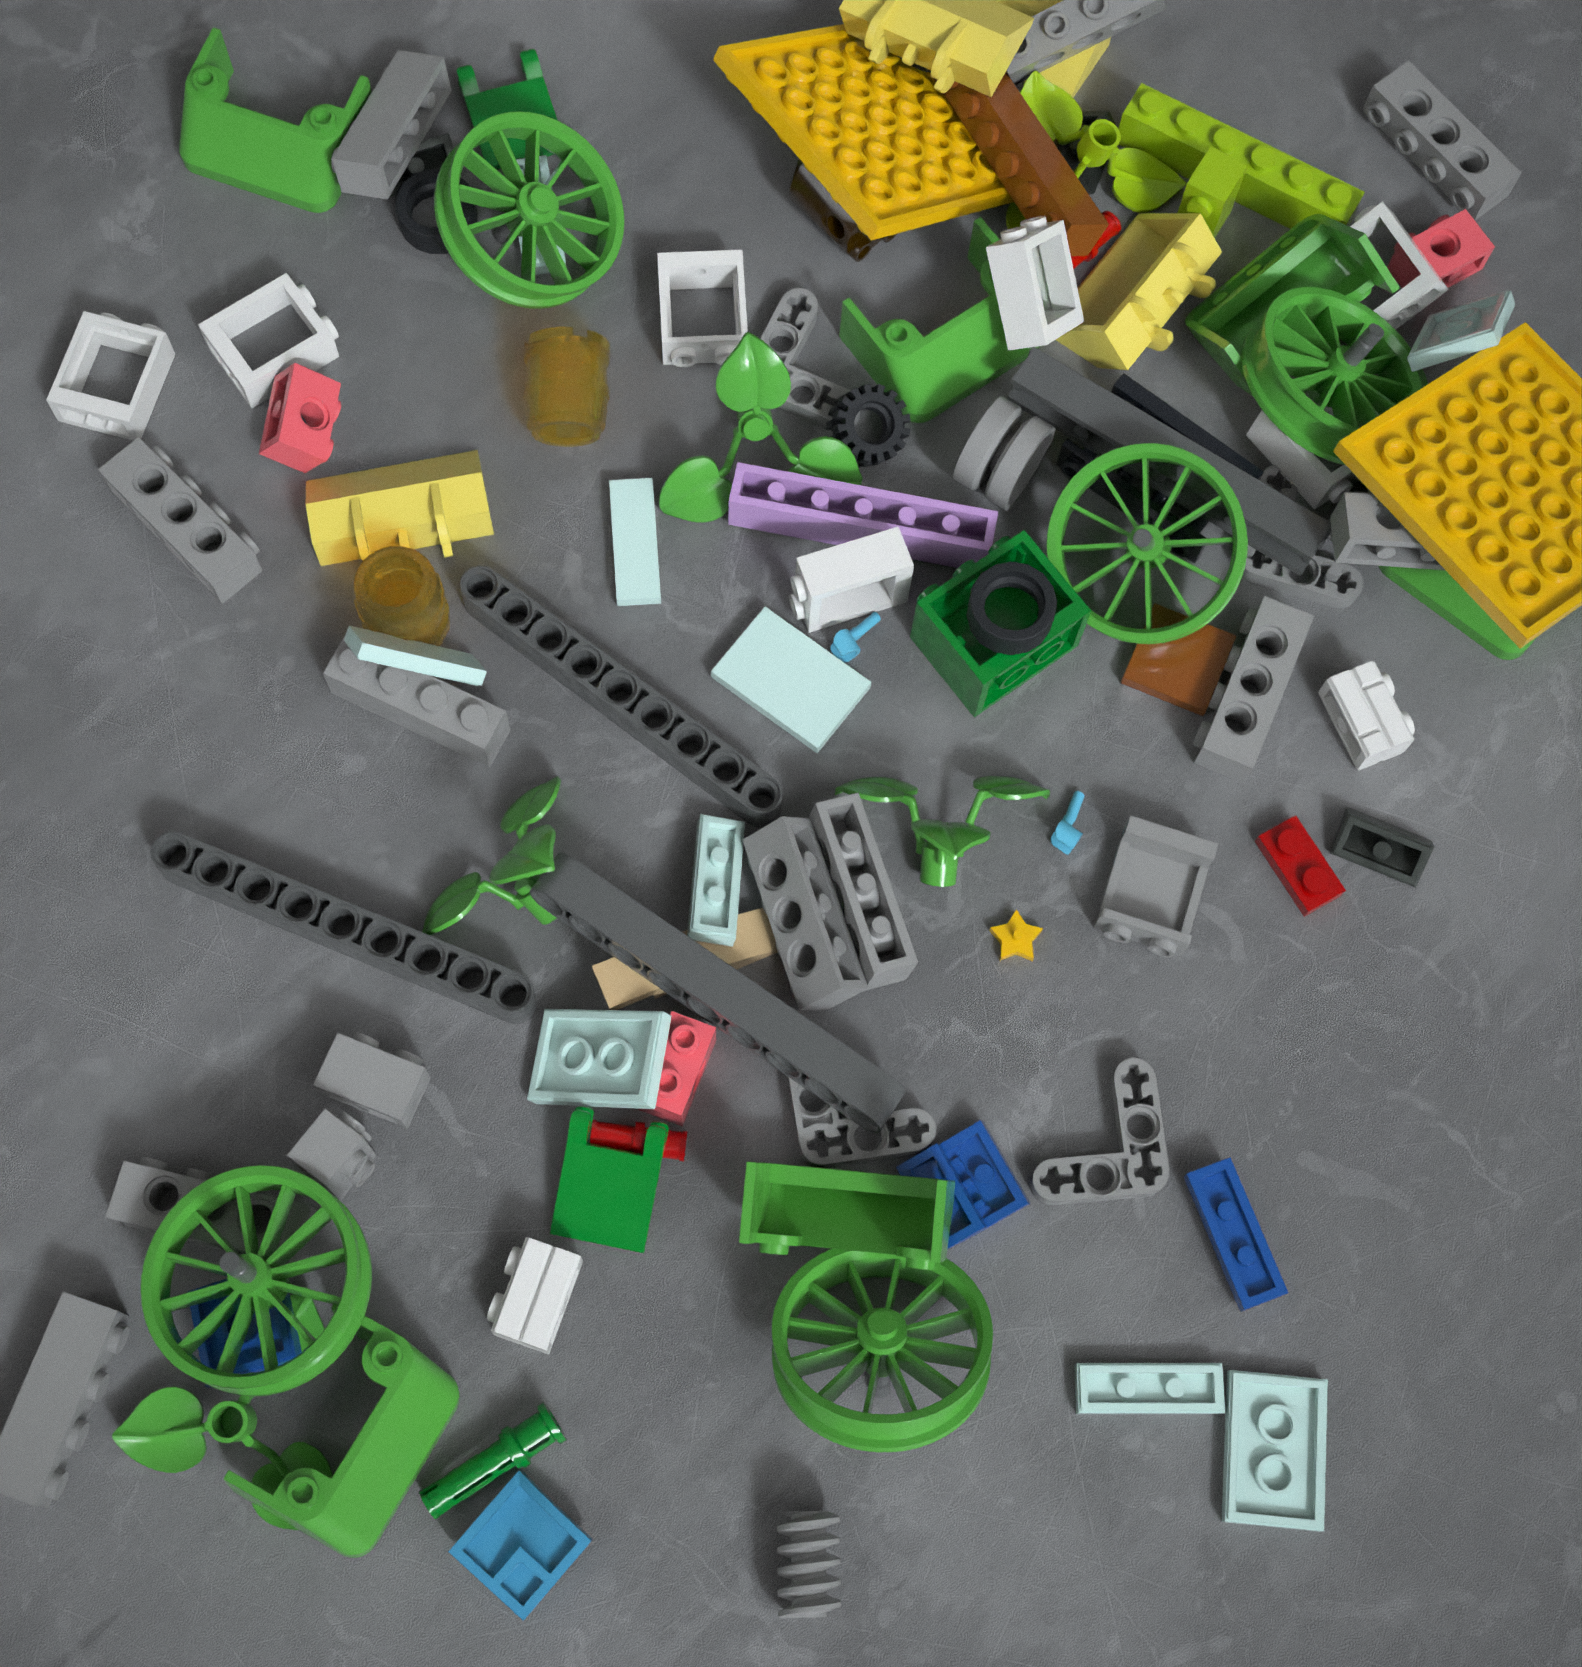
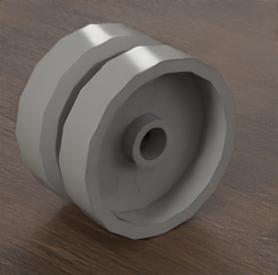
M1001 396L988 408L969 437L955 466L953 479L971 491L981 488L988 481L986 499L1007 511L1020 498L1037 472L1051 445L1056 429L1037 416L1028 419L1021 425V407Z

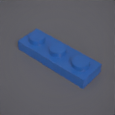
M1231 1157L1187 1173L1184 1176V1180L1240 1312L1288 1294V1290Z

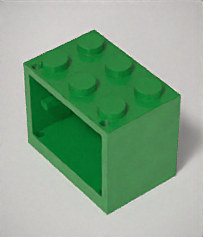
M1023 530L1013 538L1007 535L996 541L988 550V554L979 561L975 562L971 559L963 563L953 573V578L943 585L939 586L938 583H935L926 588L917 598L910 634L911 640L975 718L1078 647L1091 610L1027 532ZM1006 562L1028 564L1042 572L1053 585L1057 599L1054 621L1044 641L1029 652L1015 655L996 653L980 644L970 631L966 616L971 589L980 574L995 564ZM1004 587L992 591L986 598L984 606L985 613L991 622L1009 630H1021L1032 626L1038 617L1039 611L1037 602L1030 594L1012 587Z

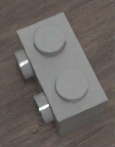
M353 1032L351 1038L337 1033L313 1086L322 1096L408 1130L431 1079L426 1068L421 1066L423 1059L401 1049H397L395 1055L378 1049L380 1043L377 1040L362 1033Z
M324 1109L287 1156L304 1174L319 1183L341 1201L353 1185L358 1188L369 1178L375 1168V1164L372 1161L377 1154L368 1144L372 1137L364 1131L366 1129L344 1111L336 1117Z

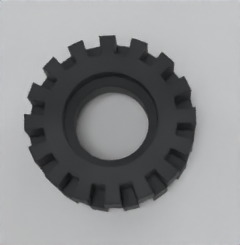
M864 384L858 388L856 387L839 397L835 401L837 405L830 408L828 416L832 417V420L826 422V430L833 431V435L830 437L842 441L851 449L856 461L859 463V467L875 466L898 455L896 452L902 450L907 444L903 439L910 436L911 429L905 428V424L911 421L910 414L903 415L901 409L907 407L903 400L896 402L894 398L897 396V393L892 389L884 392V385L877 384L871 387V384ZM860 410H871L879 416L882 422V434L877 441L868 442L858 436L854 427V421Z

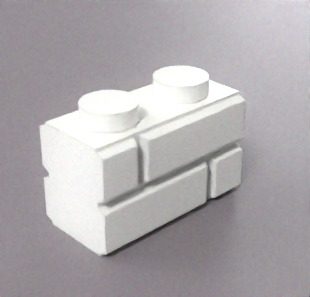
M1370 661L1350 671L1347 670L1326 679L1318 692L1357 770L1402 754L1414 741L1415 728L1413 721L1405 710H1399L1393 698L1395 692L1393 682L1386 672L1380 673L1375 661Z
M529 1237L525 1238L522 1248L514 1246L504 1270V1274L511 1276L505 1294L498 1292L495 1294L488 1311L487 1321L493 1322L491 1332L505 1340L550 1354L583 1263L581 1256Z

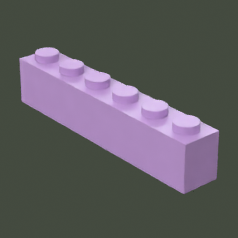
M737 462L729 497L728 525L833 545L843 544L899 526L912 560L958 568L968 560L973 559L977 562L988 554V550L993 544L998 511Z

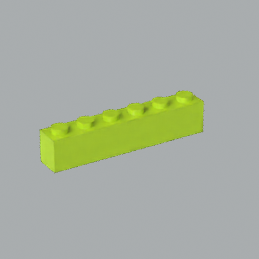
M1143 83L1138 87L1121 117L1119 125L1121 140L1119 145L1125 148L1143 150L1168 165L1177 174L1188 179L1191 178L1210 146L1247 164L1248 167L1235 202L1289 229L1314 214L1325 215L1349 226L1365 193Z

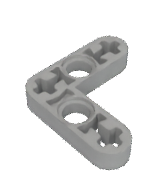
M794 288L783 295L760 339L769 346L770 341L777 336H785L791 339L793 346L789 350L783 352L774 350L789 372L791 380L790 392L798 386H805L814 393V397L808 402H798L789 394L786 402L778 408L826 428V422L832 420V417L828 416L830 408L837 405L835 401L851 390L794 367L818 317V301L815 295L807 289ZM799 305H804L806 311L799 313L795 326L790 324L792 309H797ZM824 395L826 396V403L823 402L822 409L819 410L821 396ZM860 411L855 417L854 427L859 422Z
M1273 465L1265 469L1260 481L1273 488L1272 483L1274 480L1282 482L1281 494L1295 501L1298 488L1293 483L1290 484L1291 480L1287 476L1284 477L1280 473L1279 467ZM1248 545L1247 560L1242 579L1251 584L1334 608L1349 607L1356 601L1363 589L1362 575L1355 567L1345 563H1335L1334 560L1314 555L1306 567L1310 574V580L1305 583L1293 581L1289 577L1288 568L1264 554L1261 557V568L1256 569L1252 567L1253 560H1251L1256 549ZM1321 573H1324L1325 576L1322 580L1321 588L1316 587L1315 585ZM1338 579L1346 581L1345 588L1347 590L1345 594L1337 591L1338 585L1335 583Z
M1132 1057L1125 1059L1116 1067L1111 1076V1092L1120 1153L1052 1158L1041 1162L1030 1177V1188L1038 1201L1047 1205H1061L1148 1197L1155 1195L1166 1185L1169 1179V1163L1157 1079L1154 1069L1148 1062L1141 1058ZM1129 1069L1134 1070L1136 1077H1144L1145 1082L1137 1090L1138 1101L1142 1102L1147 1099L1149 1105L1136 1104L1128 1108L1124 1107V1102L1130 1103L1133 1099L1131 1085L1123 1084L1121 1080L1127 1076ZM1136 1114L1147 1117L1152 1124L1151 1136L1146 1139L1133 1137L1127 1129L1129 1117ZM1154 1145L1156 1152L1150 1151L1146 1158L1148 1168L1150 1170H1157L1158 1176L1154 1177L1151 1180L1150 1186L1145 1185L1143 1178L1135 1177L1134 1174L1142 1166L1141 1152L1132 1155L1130 1149L1142 1150ZM1102 1165L1111 1172L1112 1184L1110 1188L1100 1191L1088 1184L1086 1174L1091 1166ZM1071 1167H1078L1076 1182L1081 1193L1073 1192L1075 1183L1060 1185L1057 1189V1194H1051L1049 1186H1041L1040 1180L1046 1177L1048 1170H1054L1056 1178H1070L1074 1174Z
M787 1076L799 1152L802 1159L811 1167L832 1168L916 1155L928 1149L936 1135V1124L928 1112L919 1108L893 1111L887 1121L893 1122L892 1132L905 1130L909 1120H916L918 1127H926L927 1132L921 1135L920 1142L913 1143L909 1135L898 1136L894 1140L897 1147L889 1148V1131L885 1124L879 1132L881 1136L880 1146L872 1151H864L854 1141V1134L861 1126L849 1118L839 1119L838 1111L827 1103L824 1108L817 1112L805 1110L799 1100L805 1088ZM838 1130H847L846 1145L850 1153L849 1155L841 1154L842 1145L828 1148L827 1156L824 1158L819 1157L816 1150H809L807 1145L814 1143V1138L817 1134H823L824 1140L831 1142L840 1140L841 1135Z

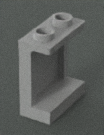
M1130 815L1122 831L1094 929L1103 931V935L1106 938L1115 942L1129 943L1131 940L1147 945V949L1150 952L1162 957L1182 956L1190 945L1192 938L1190 935L1207 872L1215 859L1219 843Z

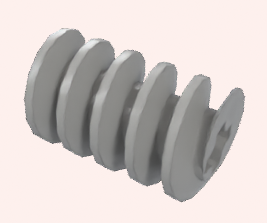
M827 1511L777 1512L791 1518V1521L777 1526L778 1534L791 1538V1542L777 1547L778 1555L791 1559L790 1564L777 1568L778 1576L791 1580V1585L777 1590V1597L792 1602V1606L778 1611V1618L829 1617L827 1612L841 1607V1600L827 1595V1591L840 1586L841 1579L826 1573V1569L840 1564V1557L827 1553L826 1548L840 1543V1537L826 1532V1527L840 1522V1516Z

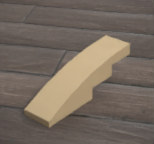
M763 908L738 914L736 940L733 947L695 941L736 970L778 953L776 940L768 916ZM615 957L592 965L594 975L609 1010L621 1009L652 995L656 999L667 994Z

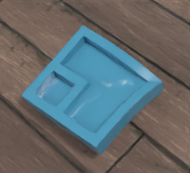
M520 1469L448 1552L524 1621L593 1538L577 1525Z

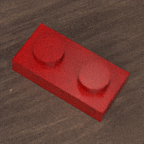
M1296 815L1262 833L1254 841L1304 917L1345 893L1346 889Z

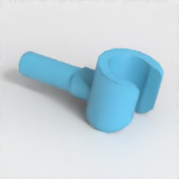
M873 612L850 631L848 629L838 631L830 646L833 655L844 663L855 658L861 651L856 640L860 639L862 635L881 620L879 614Z
M1079 791L1074 792L1066 815L1058 823L1050 839L1052 845L1066 855L1070 854L1083 835L1082 832L1072 826L1085 797Z

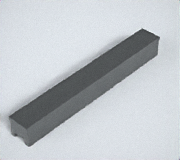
M1035 347L1030 349L1028 357L1011 379V384L1014 387L1007 396L1008 400L1020 406L1022 410L1030 415L1037 416L1051 424L1057 431L1099 456L1128 445L1157 443L1184 449L1208 462L1225 478L1239 501L1247 528L1248 545L1299 576L1302 575L1317 550L1323 547L1332 531L1329 521ZM1149 461V486L1169 497L1185 468L1170 463ZM1142 462L1119 467L1143 482ZM1191 472L1175 501L1193 512L1216 498L1218 494L1207 482ZM1223 502L1201 515L1202 518L1233 535L1230 517Z

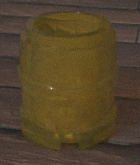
M565 326L545 328L529 335V344L524 341L523 361L527 365L523 398L525 400L527 427L531 431V435L535 440L543 444L559 447L584 446L599 440L601 433L606 428L607 407L610 399V388L608 387L607 368L610 362V343L607 338L591 330H587V337L573 335V327Z
M389 546L370 554L361 563L354 578V604L363 629L392 635L404 640H414L440 646L450 629V608L439 574L435 571L429 560L412 548Z

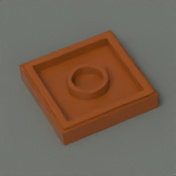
M1154 603L1152 607V629L1173 625L1189 616ZM1207 624L1200 630L1178 640L1159 644H1137L1121 684L1204 716L1236 635Z

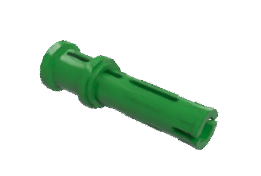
M544 1402L537 1406L538 1412L513 1428L507 1425L501 1429V1433L498 1434L499 1440L488 1448L474 1455L438 1481L419 1491L425 1507L435 1520L504 1472L509 1471L515 1466L518 1469L521 1467L526 1468L531 1464L533 1456L554 1442L562 1444L567 1440L559 1423Z

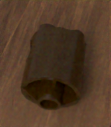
M800 159L798 160L789 188V198L856 262L862 261L881 240L888 243L896 237L897 234L871 241L867 235L859 230L855 221L841 205L831 198L830 193L819 180L804 167L803 162Z

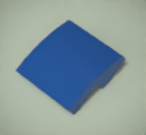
M979 1120L941 1144H934L896 1167L902 1176L955 1181L954 1203L947 1250L1031 1204L982 1120Z

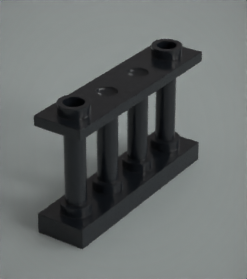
M1125 373L1114 383L1111 393L1254 478L1261 479L1264 471ZM1066 439L1061 446L1056 465L1071 480L1098 455L1084 446L1080 448L1069 439ZM1121 468L1116 473L1114 471L1107 473L1106 475L1134 520L1138 524L1143 525V492L1130 484L1135 477ZM1103 477L1099 478L1089 487L1124 513ZM1156 491L1151 498L1149 497L1150 524H1155L1169 498L1159 491ZM1169 511L1161 528L1165 530L1181 519ZM1199 516L1169 535L1170 540L1207 539L1200 533L1209 521ZM1205 546L1171 547V552L1179 557H1186L1195 564L1201 557Z

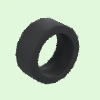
M427 169L413 174L401 185L396 195L395 211L399 228L405 240L415 249L429 254H447L449 252L443 243L438 227H426L418 224L412 217V211L422 200L434 196L435 184L440 169ZM460 177V184L469 186L468 182ZM460 201L467 224L476 223V205Z
M1017 562L995 564L982 572L972 586L966 614L970 631L980 644L993 652L1007 655L1029 652L1040 645L1050 632L1055 617L1057 599L1053 585L1042 572L1032 566ZM1004 587L1021 589L1030 594L1037 602L1039 609L1038 617L1033 625L1026 629L1009 630L1001 628L987 617L984 609L986 598L995 589Z

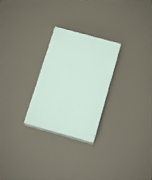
M1505 290L1429 315L1407 357L1411 371L1420 370L1497 346L1515 306L1512 292Z
M767 607L762 609L711 670V677L816 753L821 750L871 688V681Z
M544 1009L527 1100L535 1104L655 1109L672 1016L664 1011Z
M1238 1370L1227 1371L1222 1522L1317 1532L1324 1531L1328 1379Z

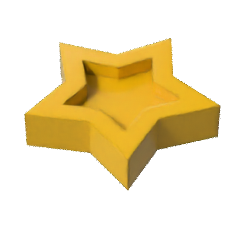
M1016 909L1007 924L990 927L989 931L1000 943L999 961L1018 955L1033 962L1032 942L1042 932L1043 928L1026 924Z

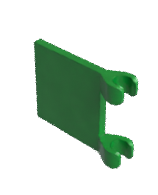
M535 49L520 52L521 68L526 81L483 92L479 91L471 65L457 68L459 88L473 128L492 116L507 112H532L557 120ZM506 138L516 160L524 159L526 140ZM489 141L480 144L479 148L483 159L496 170L501 169ZM540 146L539 156L546 155L548 157L554 155Z
M577 1106L570 1118L567 1145L550 1234L644 1253L669 1126L658 1121H653L650 1124L646 1133L643 1154L588 1143L594 1111L589 1107Z

